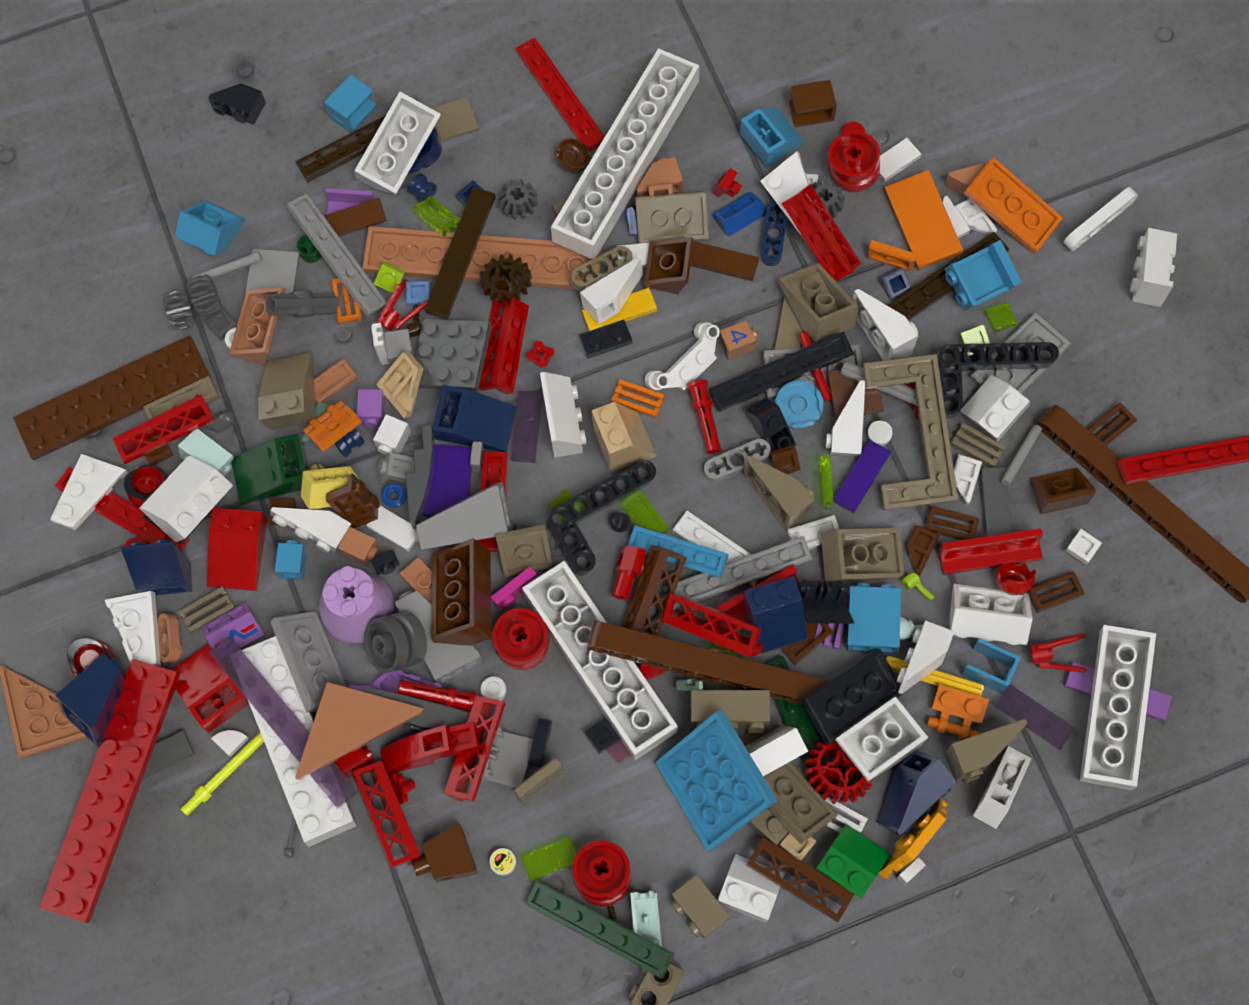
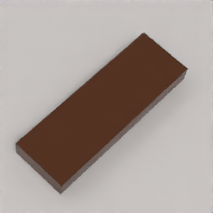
M380 198L324 215L339 237L387 221Z
M693 241L690 266L749 281L754 280L759 257Z

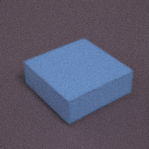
M430 281L406 282L407 307L421 305L426 300H429L431 295Z

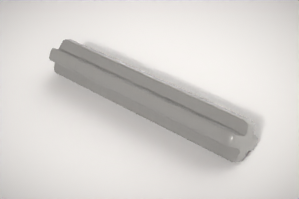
M848 361L843 364L841 368L842 375L859 382L860 380L865 381L862 367ZM903 384L876 388L918 406L916 392L913 388Z

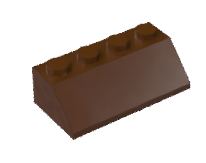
M471 539L433 553L432 641L434 643L471 646L491 639V552L475 539Z

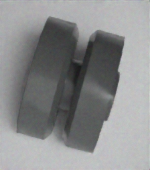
M402 611L390 614L389 616L375 618L366 626L364 644L367 655L377 670L389 673L420 664L425 658L427 652L425 630L420 620L413 613Z

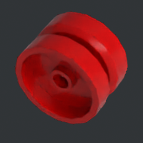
M849 131L833 140L829 147L828 161L829 173L836 186L841 187V189L847 192H860L875 184L880 175V149L877 141L871 135L862 131Z
M512 609L501 615L495 623L492 638L496 653L503 664L512 669L524 671L535 668L543 662L549 652L550 640L546 623L539 614L530 609Z
M604 840L594 841L582 847L575 856L572 866L575 887L581 898L589 904L599 907L611 906L621 901L628 893L632 881L630 862L624 850L618 845Z

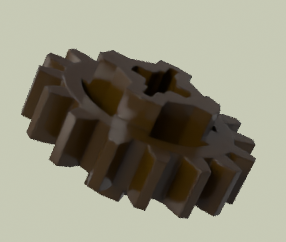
M512 254L509 255L508 259H504V256L500 255V260L496 261V259L491 258V265L484 264L485 271H480V285L483 288L484 295H489L491 301L498 298L499 304H502L504 300H508V303L512 304L513 298L520 301L521 293L524 295L528 294L527 287L532 286L531 270H529L527 263L522 264L520 257L513 260Z

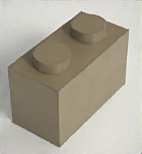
M697 875L672 894L674 901L671 905L680 916L685 914L690 920L688 927L696 937L701 935L706 939L730 919L728 913Z

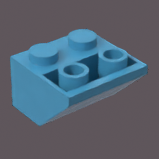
M759 108L741 119L740 135L766 167L804 144V140L777 108Z

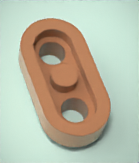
M162 613L157 619L160 660L164 663H175L182 655V645L180 644L179 636L180 623L174 614Z

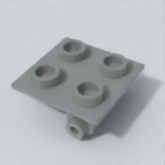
M498 727L482 779L514 788L518 787L524 781L533 739L504 732L502 728ZM486 729L484 731L481 743L484 742L487 738L488 733ZM478 755L474 767L479 763L480 758Z

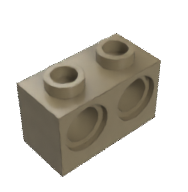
M670 964L667 969L669 979L664 983H659L654 979V974L643 969L641 974L645 975V978L641 985L636 983L628 997L632 1000L630 1005H642L641 997L647 992H651L656 996L657 1001L655 1005H668L684 975V971Z

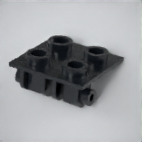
M803 580L798 583L797 586L802 597L807 623L854 624V620L842 597L843 594L847 593L846 583L842 581H830L829 583L827 580L823 582L821 580Z

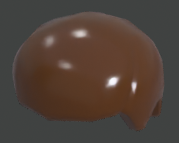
M574 138L561 141L555 151L558 165L565 172L569 173L583 171L592 159V156L589 154V146Z

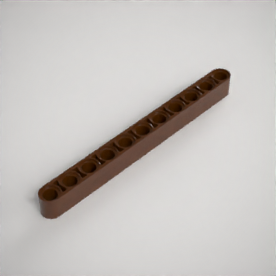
M1053 405L1037 421L1036 424L1042 428L1041 432L1227 593L1241 603H1246L1249 600V568L1148 481L1125 485L1117 465L1118 460L1121 458L1060 406Z
M599 621L592 623L587 648L594 652L741 690H770V697L803 705L802 698L828 682V680Z

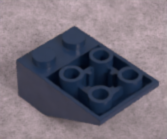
M443 385L432 429L435 440L472 446L474 441L482 442L484 449L507 452L517 406L468 389Z
M158 540L155 544L147 545L135 542L131 543L128 547H122L123 556L138 593L153 591L155 596L192 592L191 563L174 542Z
M915 750L897 767L876 823L899 835L909 831L913 827L914 822L921 815L928 813L932 809V805L939 798L946 796L957 781L939 758Z

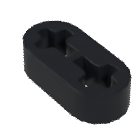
M542 718L538 720L529 755L528 765L541 768L543 765L553 722L551 720Z

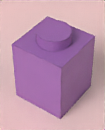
M358 389L357 415L361 420L360 425L366 428H376L378 425H381L385 417L386 397L382 389Z

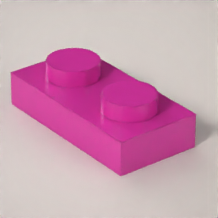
M531 566L492 595L491 600L498 610H501L503 607L507 609L512 606L517 600L516 597L523 592L522 588L537 579L536 572Z

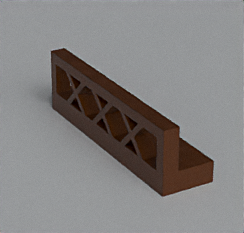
M650 545L643 570L639 576L621 627L640 632L648 628L651 635H660L669 594L674 593L687 557L663 547ZM668 556L678 559L675 569L669 573L665 566ZM665 580L668 586L667 591L659 597L657 592L658 584ZM657 604L659 614L651 620L648 614L649 609Z
M762 838L746 865L837 923L854 896L849 890L765 838ZM760 855L773 863V866L763 868L756 864L755 860ZM779 869H783L794 876L796 881H783L780 877ZM775 870L776 876L769 871ZM802 883L818 891L819 895L809 897L804 894ZM826 897L841 905L837 914L827 908Z

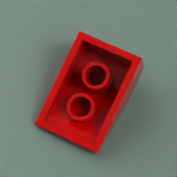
M213 508L208 540L207 587L220 588L223 586L224 589L257 591L268 523L262 512Z

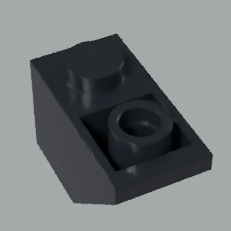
M242 83L212 93L208 97L213 110L217 114L222 116L226 114L240 123L247 122L252 125L255 124L266 104L262 91Z
M764 398L746 410L758 435L769 443L771 452L791 445L796 446L787 422L777 404L768 398Z

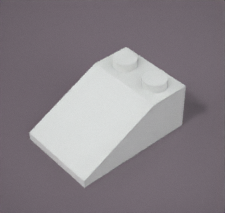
M860 289L855 290L852 299L859 306L856 321L882 361L911 356L918 338L916 326L912 322L909 323L904 315Z
M894 697L836 738V742L869 782L920 748L928 739V736L899 700Z

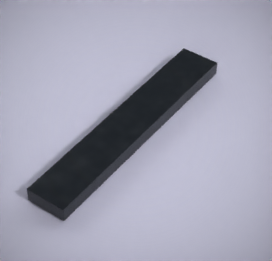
M843 331L712 387L710 391L719 412L848 358L854 355Z

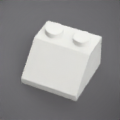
M991 374L960 412L998 442L1030 406V401L1011 385Z
M735 854L718 902L721 906L767 923L780 886L746 866L750 859ZM755 862L756 864H758L759 866H761V867H763V868H767V867H768V866L763 865V864H761V863ZM775 870L769 871L776 876ZM779 871L780 877L783 880L785 873Z

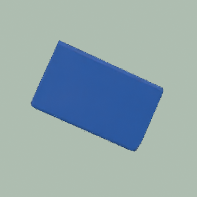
M749 192L716 211L712 216L727 236H731L765 216L766 211L763 201L752 192Z

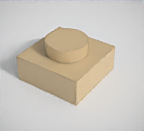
M789 832L779 846L802 861L817 841L811 837L801 845Z

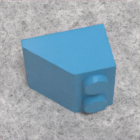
M204 200L180 211L175 237L183 240L187 245L202 249L206 254L217 255L228 249L243 225L245 218Z

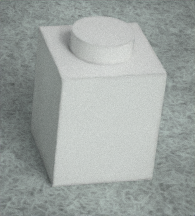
M386 414L373 439L378 448L377 450L384 455H387L389 452L400 454L411 430L408 423Z

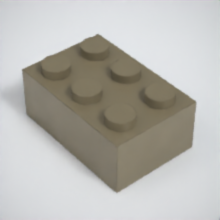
M691 690V732L715 712L723 710L736 733L747 732L748 735L752 736L763 735V732L768 731L770 724V690Z

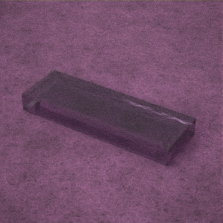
M518 390L511 461L536 463L543 398L542 392Z
M1010 684L995 704L996 708L1016 721L1026 719L1028 723L1025 726L1059 750L1062 749L1075 727Z

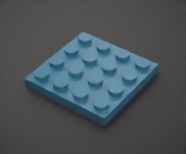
M723 710L715 712L655 762L707 852L717 848L778 802Z

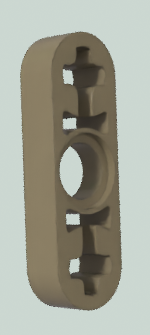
M618 246L575 268L570 277L571 286L577 291H583L586 287L593 285L632 261V252L625 246ZM618 254L620 257H626L624 262L620 259L616 261L614 265H612V262L616 260ZM599 263L604 264L608 271L603 274L598 273L595 270V265ZM578 275L581 278L587 276L585 283L582 280L577 281Z

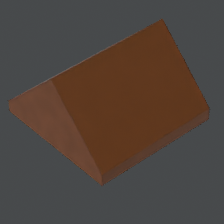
M687 237L650 242L644 286L678 295L689 280L694 239Z
M1078 468L1030 478L1040 514L1088 504L1096 493L1095 487Z

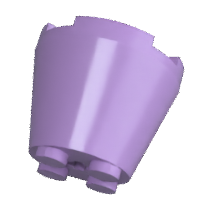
M349 566L343 567L328 578L319 603L320 617L325 628L337 640L347 644L364 643V633L367 624L372 619L394 614L395 610L394 595L383 578L373 572Z

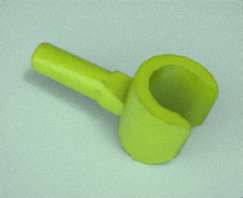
M910 573L901 580L907 590L916 587L930 601L934 599L935 596L921 584L917 574Z

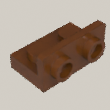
M353 473L348 475L346 486L326 493V502L343 519L351 523V528L354 529L378 519V508H380L378 497L372 494L366 488L364 482L359 480Z

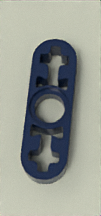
M775 200L767 206L760 255L761 261L767 266H776L781 261L787 216ZM775 209H780L778 221H774ZM775 228L781 232V235L777 238H772L767 232ZM770 245H775L773 258H769L768 255Z

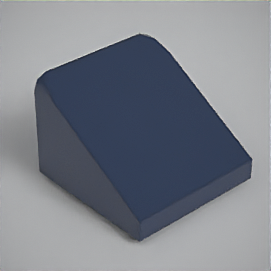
M896 267L877 277L889 299L902 295L911 289L905 271L901 267Z

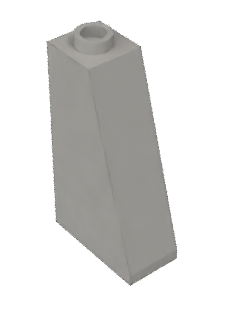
M498 482L419 522L416 525V529H414V536L416 542L420 543L421 550L462 543L471 539L496 537L495 534L512 531L503 482Z
M412 591L406 592L399 596V600L395 601L399 612H411L420 620L427 638V652L424 660L436 683L442 684L483 662L479 652L472 645L443 644L432 641V605L418 591L413 593Z

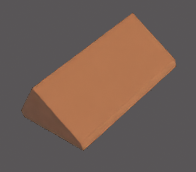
M274 287L246 291L229 352L230 356L266 365L279 316H270V313L266 311L265 303L268 295L285 293V288Z

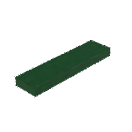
M784 655L763 663L790 671ZM773 698L784 725L797 728L808 752L798 757L799 760L808 757L810 750H815V744L817 742L821 743L806 708L804 705Z

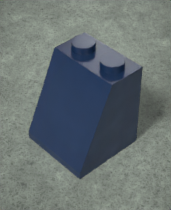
M794 576L745 591L744 611L749 623L761 627L758 642L764 644L761 654L808 640L803 601Z
M104 654L55 695L64 716L98 748L103 742L125 683V675L122 673L123 667L114 658L110 660Z

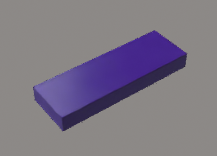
M869 440L835 495L833 502L854 514L890 456L891 451Z

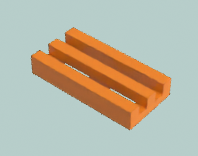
M871 240L867 254L869 259L901 267L908 271H912L917 256L916 253Z
M338 278L331 279L333 293L339 299V307L336 313L338 324L344 325L343 322H348L349 324L355 320L358 322L362 321L361 309L355 300L356 314L351 312L347 289ZM338 284H342L346 316H342Z
M619 379L611 403L616 402L638 413L656 419L665 394ZM622 388H623V389H626V390H629V391H632V392H635V393H638V394H640V395H637V394H634V393H631V392L622 390ZM621 395L629 399H632L636 402L650 405L652 407H655V409L652 410L644 406L619 398V396ZM643 396H646V397H649V398L658 400V402H657V401H654V400H651V399H648V398H645V397H643Z

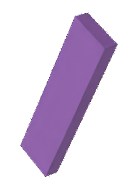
M1072 662L1071 666L1083 667L1087 671L1085 673L1069 671L1064 687L1091 696L1095 669ZM1149 688L1146 716L1162 722L1165 721L1172 696Z

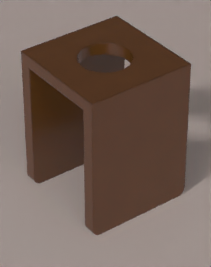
M830 80L791 87L793 99L789 101V106L795 127L834 121L837 105Z

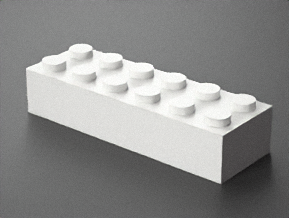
M1103 625L1101 628L1081 767V782L1132 791L1137 787L1156 633Z

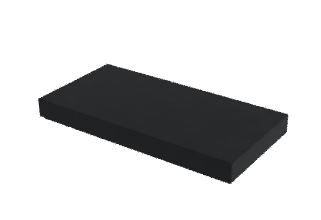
M876 649L802 698L801 701L825 744L828 745L836 741V738L894 697L898 698L903 694L898 693L901 685L897 682V678L881 649Z

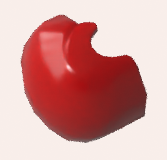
M1004 563L997 569L996 583L1002 591L1009 595H1023L1031 590L1035 581L1036 570L1031 572L1026 563L1022 565Z

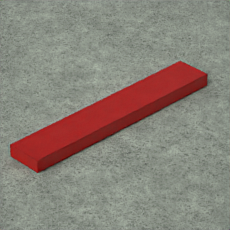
M536 38L516 47V53L574 136L589 146V152L598 148L605 138L604 134Z
M1249 436L1122 458L1118 460L1117 465L1126 485L1249 462Z
M71 467L67 468L55 485L61 492L64 491L74 470ZM112 492L107 496L105 495L95 505L94 512L134 536L143 539L148 544H155L158 540H170L182 552L190 541L187 538L182 544L175 542L163 531L143 519L145 513L138 507Z

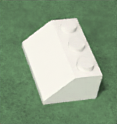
M541 372L540 377L554 458L583 453L582 445L587 443L585 431L579 430L578 422H582L580 407L575 408L574 400L578 399L576 385H571L570 377Z
M188 455L139 509L172 540L178 542L185 539L233 485L214 467Z
M953 584L949 620L950 630L954 631L953 635L960 638H980L989 642L993 640L1002 641L1011 645H1027L1033 619L1029 594L1012 596L998 589Z

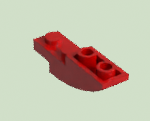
M475 722L453 727L443 725L408 736L381 749V756L387 774L434 764V760L480 749L477 725Z

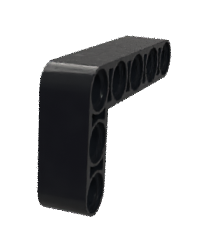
M1051 342L945 345L937 355L944 407L945 401H953L956 404V410L950 411L945 407L946 418H954L963 407L962 371L1045 369L1052 366L1059 357L1058 347ZM1016 352H1024L1027 360H1019L1016 357ZM1040 352H1049L1051 360L1043 359ZM945 353L951 354L954 362H945L942 355ZM967 353H975L978 356V362L969 361ZM991 353H1000L1003 360L1000 362L993 360ZM945 377L953 378L955 386L949 387L945 385L943 379Z
M640 461L554 507L550 511L546 519L547 527L575 574L579 576L587 575L596 564L595 555L577 524L649 485L656 475V468L652 462ZM638 470H646L649 474V478H641L638 474ZM617 481H625L628 485V490L619 489ZM595 493H605L607 496V501H599L596 498ZM574 504H583L586 508V512H576V510L574 509ZM556 514L561 515L565 523L562 525L555 524L552 516ZM565 537H574L577 545L574 547L568 546L565 543ZM580 557L586 558L589 562V567L581 568L577 563V559Z

